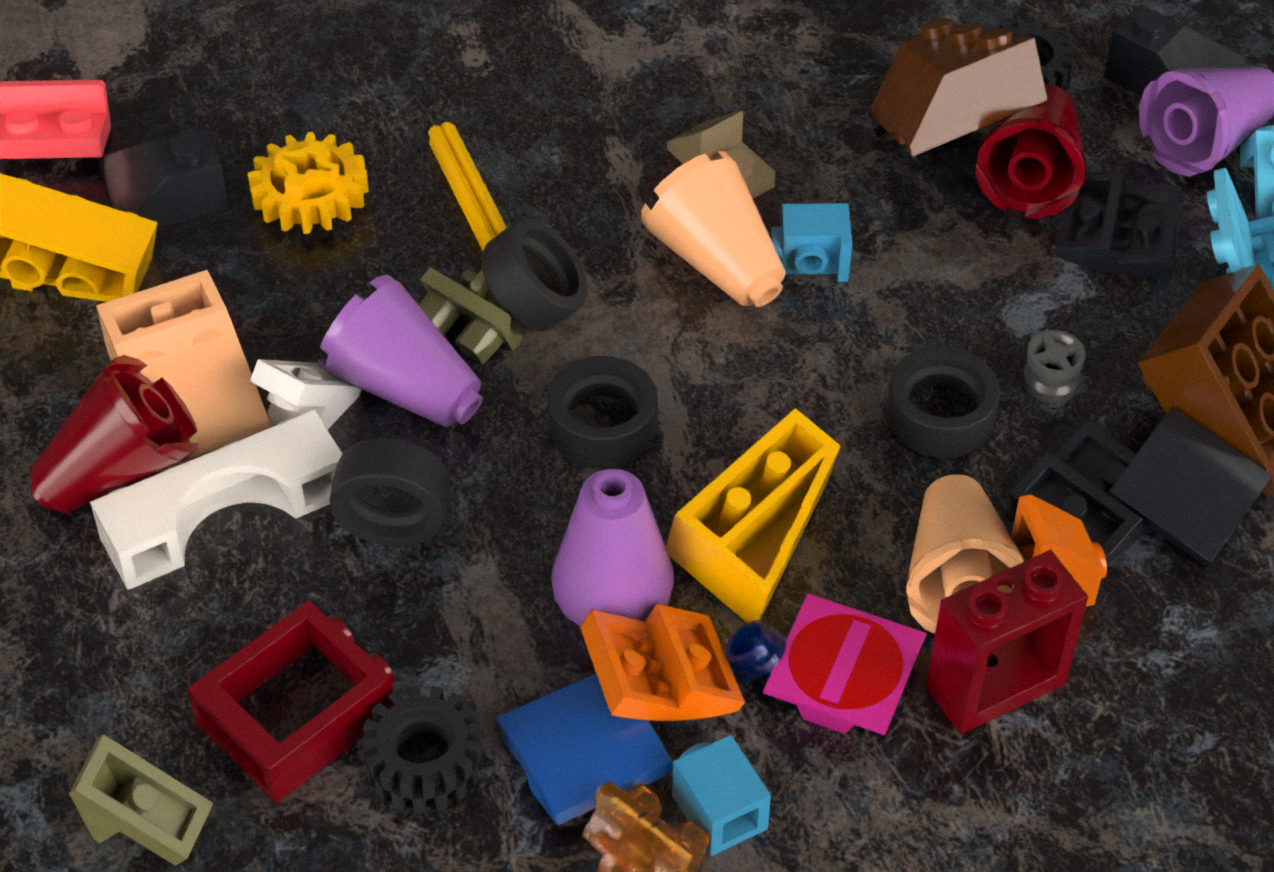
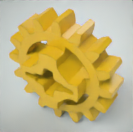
M308 132L305 136V141L297 142L292 135L286 136V146L282 148L270 143L266 146L268 158L255 156L253 159L255 171L248 172L254 209L262 210L266 223L280 218L281 229L286 232L294 224H301L304 234H310L313 224L318 223L327 231L332 230V219L338 217L346 222L352 219L350 207L363 208V194L369 192L367 170H365L363 155H354L353 144L350 142L337 147L335 135L332 134L328 135L323 141H316L314 132Z

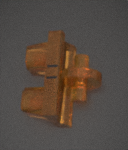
M608 781L597 789L594 797L596 808L584 829L583 837L591 843L590 845L604 855L599 864L598 872H694L701 864L710 842L709 835L691 821L688 823L682 822L674 829L659 819L662 805L659 802L658 796L643 784L639 783L623 791L614 783Z

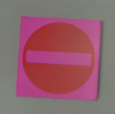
M807 593L763 693L797 705L803 720L846 734L856 725L886 735L925 640L926 633Z

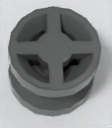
M1049 330L1035 335L1029 342L1026 357L1027 363L1023 371L1022 383L1025 390L1033 398L1041 402L1061 403L1071 399L1078 391L1081 377L1080 371L1084 366L1086 351L1083 344L1075 336L1065 331Z

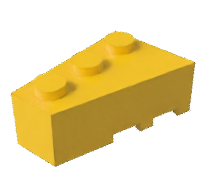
M795 408L675 514L666 544L668 555L756 630L828 482L841 445Z

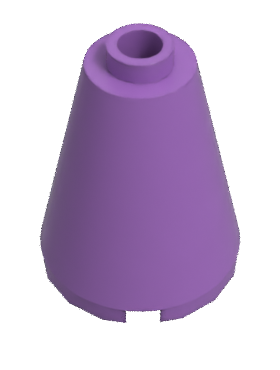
M1264 67L1182 68L1163 73L1147 85L1139 104V127L1142 136L1150 135L1157 149L1151 152V154L1158 163L1172 173L1192 176L1211 170L1274 116V73Z
M388 274L376 277L369 283L377 290L366 300L355 294L331 324L320 346V349L328 354V358L318 359V365L328 374L444 427H449L456 421L461 425L465 424L476 413L482 403L483 397L478 394L481 380L400 282L394 280Z
M605 469L592 474L586 479L582 485L552 568L551 581L554 600L564 615L579 626L582 625L591 609L646 621L656 604L668 606L671 598L674 571L642 483L633 474L624 470Z

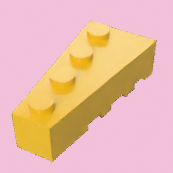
M0 173V278L9 279L14 289L33 291L35 287H39L42 284L57 287L62 296L103 302L112 301L138 292L153 257L157 229L156 221L140 217L131 212H123L91 202L80 196L69 195L46 188L25 179L14 178Z

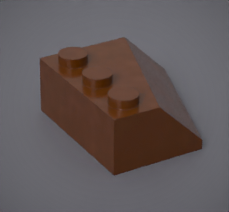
M939 19L928 22L921 26L922 33L902 41L871 106V110L876 121L887 132L894 131L896 141L900 145L906 144L907 152L913 157L1011 116L1021 110L1042 103L1048 99L1035 38L1011 34V30L1008 28L985 30L981 29V25L977 23L962 26L952 24L951 19Z
M1257 263L1200 283L1139 360L1138 365L1142 370L1145 385L1156 395L1166 414L1174 407L1271 474L1272 477L1261 493L1274 496V290L1260 264Z

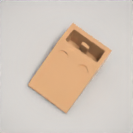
M208 270L96 305L107 352L111 361L115 357L127 355L147 364L148 366L140 371V373L153 384L163 377L186 404L196 423L198 432L190 438V443H198L197 450L186 459L171 466L186 463L220 449L227 443L242 440L272 427L256 384L249 381L252 376L228 311ZM169 466V467H167V468H165V469L160 470V472H164L166 469L170 468L171 466Z

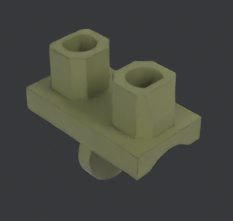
M431 267L420 279L428 293L419 306L444 336L457 319L467 324L454 342L458 349L470 359L483 365L501 345L514 351L522 341L521 334L510 328L511 317L500 309L504 308L489 289L482 270L476 274L467 269L460 278V283L465 287Z

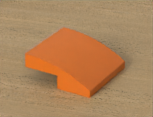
M656 604L646 621H641L591 609L580 626L611 716L651 721L694 720L738 712L745 703L708 615Z

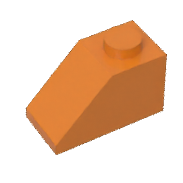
M1032 494L1019 497L1011 537L1024 559L1029 560L1048 550H1052L1088 595L1086 606L1095 605L1101 579L1105 578L1107 574L1106 558L1098 542H1091L1080 519Z

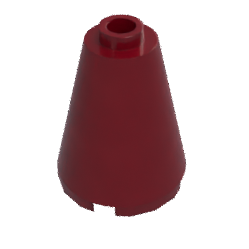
M1045 85L1048 100L1002 119L986 136L978 151L976 177L982 192L996 207L1006 212L1008 207L1016 211H1024L1025 218L1038 219L1056 215L1072 205L1086 177V161L1074 101L1064 89L1054 85Z
M127 355L115 357L110 361L36 459L29 472L32 481L30 483V490L34 498L44 508L52 511L56 509L62 513H71L90 504L93 500L108 495L115 489L126 487L180 462L197 450L198 443H190V438L198 431L186 404L163 377L153 384L140 373V371L148 366L147 364Z

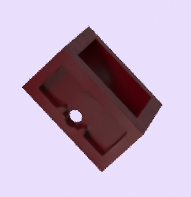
M1048 550L941 599L926 689L960 735L1067 683L1088 595L1052 550ZM1001 585L1009 586L1012 589V591L1005 593L1000 591L998 587Z
M308 600L192 684L187 690L196 725L277 804L364 737L363 727L366 719L373 721L372 709L379 702L386 708H390L388 695L393 693L392 685L395 683V677L382 657L374 652L367 655L354 643L351 632L340 618L333 614L327 617ZM314 647L355 687L281 743H278L238 702Z

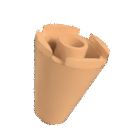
M718 151L720 159L713 161L706 154L697 156L675 169L654 189L659 200L652 210H650L646 203L641 210V221L650 233L741 306L752 304L756 307L764 306L775 299L782 291L783 285L781 282L786 273L737 163L725 151Z
M948 475L939 478L927 488L923 499L906 584V595L911 615L923 629L933 634L936 632L941 599L1026 561L982 486L971 477ZM1001 585L998 587L1000 591L1005 593L1012 591V589L1006 585Z

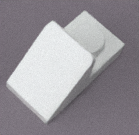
M258 359L249 380L269 391L267 400L271 402L267 416L272 427L283 420L293 419L315 410L328 430L354 403L362 390L328 374L318 363Z

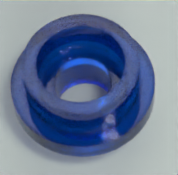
M756 620L746 623L731 636L726 645L725 654L730 660L729 665L732 672L742 681H753L770 676L773 668L785 652L786 637L777 627L766 625L762 621Z

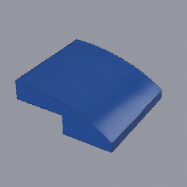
M593 674L495 718L499 738L524 768L530 791L557 825L673 773L672 760L648 720L611 716L597 674Z

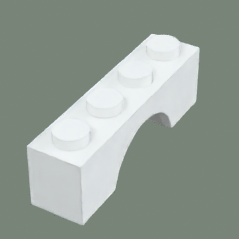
M315 410L293 419L283 420L264 431L239 441L227 443L213 452L186 463L171 466L164 472L130 486L115 489L108 495L91 501L100 539L127 590L185 566V548L192 531L207 516L222 508L241 503H262L277 507L294 518H299L329 505L336 466L342 456V452Z

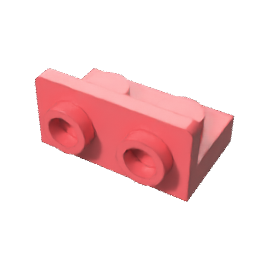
M104 81L0 82V159L89 158L103 156L111 129Z

